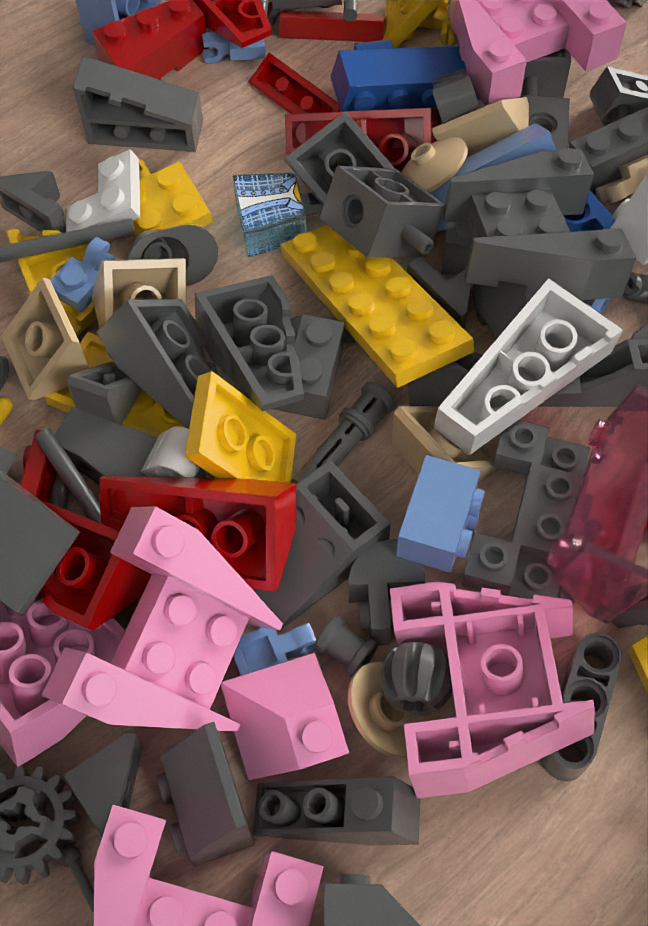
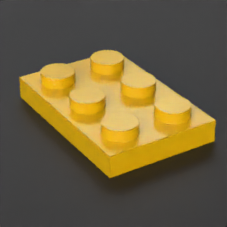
M213 371L199 375L184 457L216 478L258 479L291 483L296 433L266 411L262 412L249 398Z

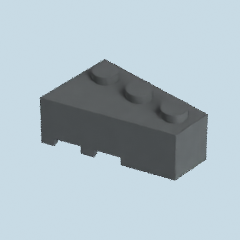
M82 57L73 90L88 144L196 152L203 123L199 92L93 58Z

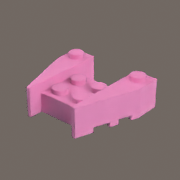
M451 0L449 12L454 34H457L460 45V57L466 66V75L470 76L475 94L485 106L500 100L520 97L526 63L566 48L585 71L616 60L627 23L607 0Z
M156 506L131 507L110 553L152 575L111 663H108L86 652L64 647L41 696L110 725L199 729L203 725L214 721L217 730L238 731L239 723L211 711V705L246 625L281 630L283 623L198 529Z
M445 582L390 588L394 633L398 646H401L403 643L422 642L448 653L456 711L455 718L404 724L409 776L417 798L470 792L594 734L595 707L593 700L563 703L550 640L552 638L573 636V606L571 600L533 595V599L501 595L500 590L482 588L481 592L456 589L455 584Z
M112 806L94 861V926H308L310 924L324 866L273 851L264 853L248 907L149 878L166 820L120 806Z

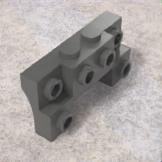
M521 420L516 421L502 431L493 467L527 475L512 540L510 542L475 532L462 586L480 591L482 588L496 589L501 591V595L533 599V595L558 598L566 560L575 562L581 541V535L573 532L576 520L584 521L590 495L582 494L591 447L547 437L550 427Z

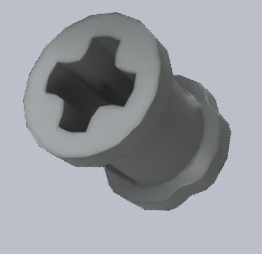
M336 616L323 630L314 649L320 655L327 653L348 669L347 675L352 678L358 669L370 663L379 643L374 639L368 641L363 639L346 626V619Z

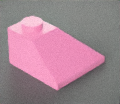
M315 653L221 682L230 719L240 724L238 731H234L248 780L300 770L349 754L334 701Z

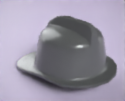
M180 225L163 230L150 229L139 234L132 242L126 257L127 260L186 259V286L203 280L212 272L218 260V246L215 238L205 228L197 225Z

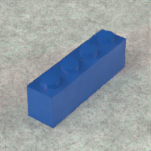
M460 46L339 50L330 78L341 112L436 108L437 105L432 92V81L459 69H464L466 73L465 63L461 60L459 53Z

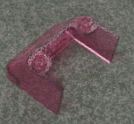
M640 385L635 386L606 421L599 419L593 426L587 444L593 448L563 538L559 537L555 541L547 560V564L553 566L552 577L588 616L604 623H609L648 595V569L634 563L648 519V389Z

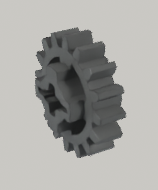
M23 765L16 766L14 778L9 779L0 771V882L7 883L14 872L19 883L23 885L28 884L31 871L34 869L38 874L46 878L50 876L48 862L54 858L56 861L64 864L66 857L60 850L63 844H77L78 838L68 829L69 825L81 822V816L77 811L67 809L77 801V798L71 790L62 792L66 783L60 776L55 775L48 780L49 773L44 767L38 766L30 777L28 770ZM16 794L14 797H12V798L6 800V799L9 798L10 796ZM46 795L53 804L55 821L50 820L45 814L48 804L45 801ZM29 817L39 827L29 825L28 828L19 827L16 831L6 821H26ZM45 843L38 851L28 856L29 851Z

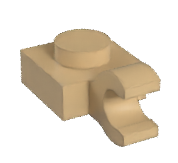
M648 154L620 166L621 179L595 188L599 201L603 203L610 200L611 203H614L625 197L631 198L648 173Z

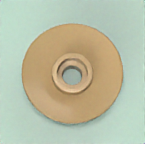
M449 137L434 143L421 144L412 152L410 161L401 173L430 193L448 182L459 171L468 154L467 145L458 137Z
M370 662L355 672L349 684L348 705L352 719L364 739L376 750L391 757L406 758L404 724L432 721L431 714H408L391 706L387 702L380 686V671L384 662Z

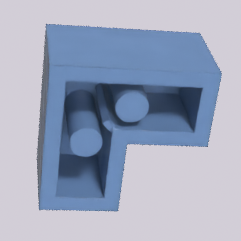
M425 456L398 535L396 557L449 573L452 572L456 557L465 559L471 537L473 538L485 495V490L477 488L481 470L432 456Z

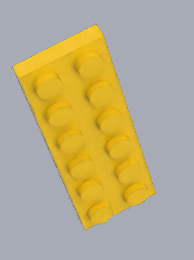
M327 224L312 231L298 234L293 239L280 244L283 258L338 321L345 322V329L397 388L474 352L473 338L393 258H367Z

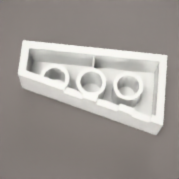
M548 278L438 407L434 429L468 455L472 454L611 354L623 329Z

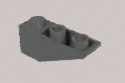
M394 776L258 783L252 835L359 845H419L420 798L416 797L412 786Z

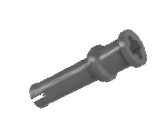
M365 383L361 388L362 395L351 408H344L338 418L339 425L290 482L299 483L317 470L324 461L327 463L331 460L338 467L358 441L369 439L374 433V425L384 413H390L395 408L396 403L389 392L376 383Z

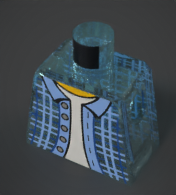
M293 173L232 175L235 201L248 257L281 248V243L293 239L298 234L307 232L306 217L321 215L323 205L312 192L300 193L297 177Z

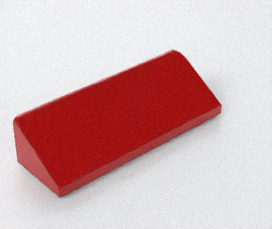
M283 10L279 15L280 38L380 41L383 40L385 14L357 13L356 20L349 22L344 19L341 12Z
M270 52L248 81L290 114L341 112L336 100Z

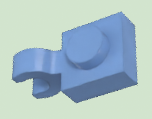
M207 32L202 34L204 47H214L203 50L205 63H217L227 54H229L230 61H249L265 58L264 39L240 48L217 33Z
M98 237L94 238L87 246L82 262L71 257L50 280L60 301L79 312H82L90 304L101 260H115L114 256L107 253L111 247L108 242Z
M310 623L296 627L279 636L274 629L260 628L241 636L233 656L242 676L287 662V659L291 657H302L315 652L314 648L317 641Z

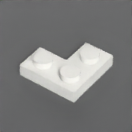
M131 149L98 164V193L67 206L66 232L140 218L139 158Z

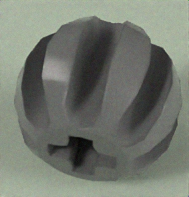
M422 642L403 643L401 646L395 647L385 658L380 671V686L387 702L402 712L414 715H426L440 710L450 699L453 691L449 659L446 653L437 647Z

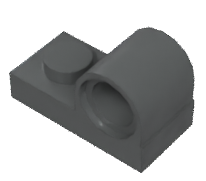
M606 67L592 87L589 95L604 126L648 107V76Z

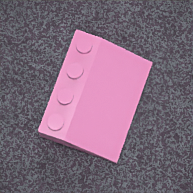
M39 593L24 615L18 614L0 601V745L17 767L61 741L87 716L41 695L64 647L86 652L111 663L125 633V630L113 617L92 631L52 613L42 602L44 598Z

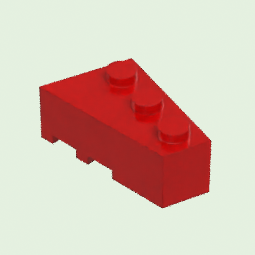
M169 0L92 30L99 61L159 80L172 69L178 72L202 54L204 49L209 48L204 47L202 34L207 33L204 13L194 0Z

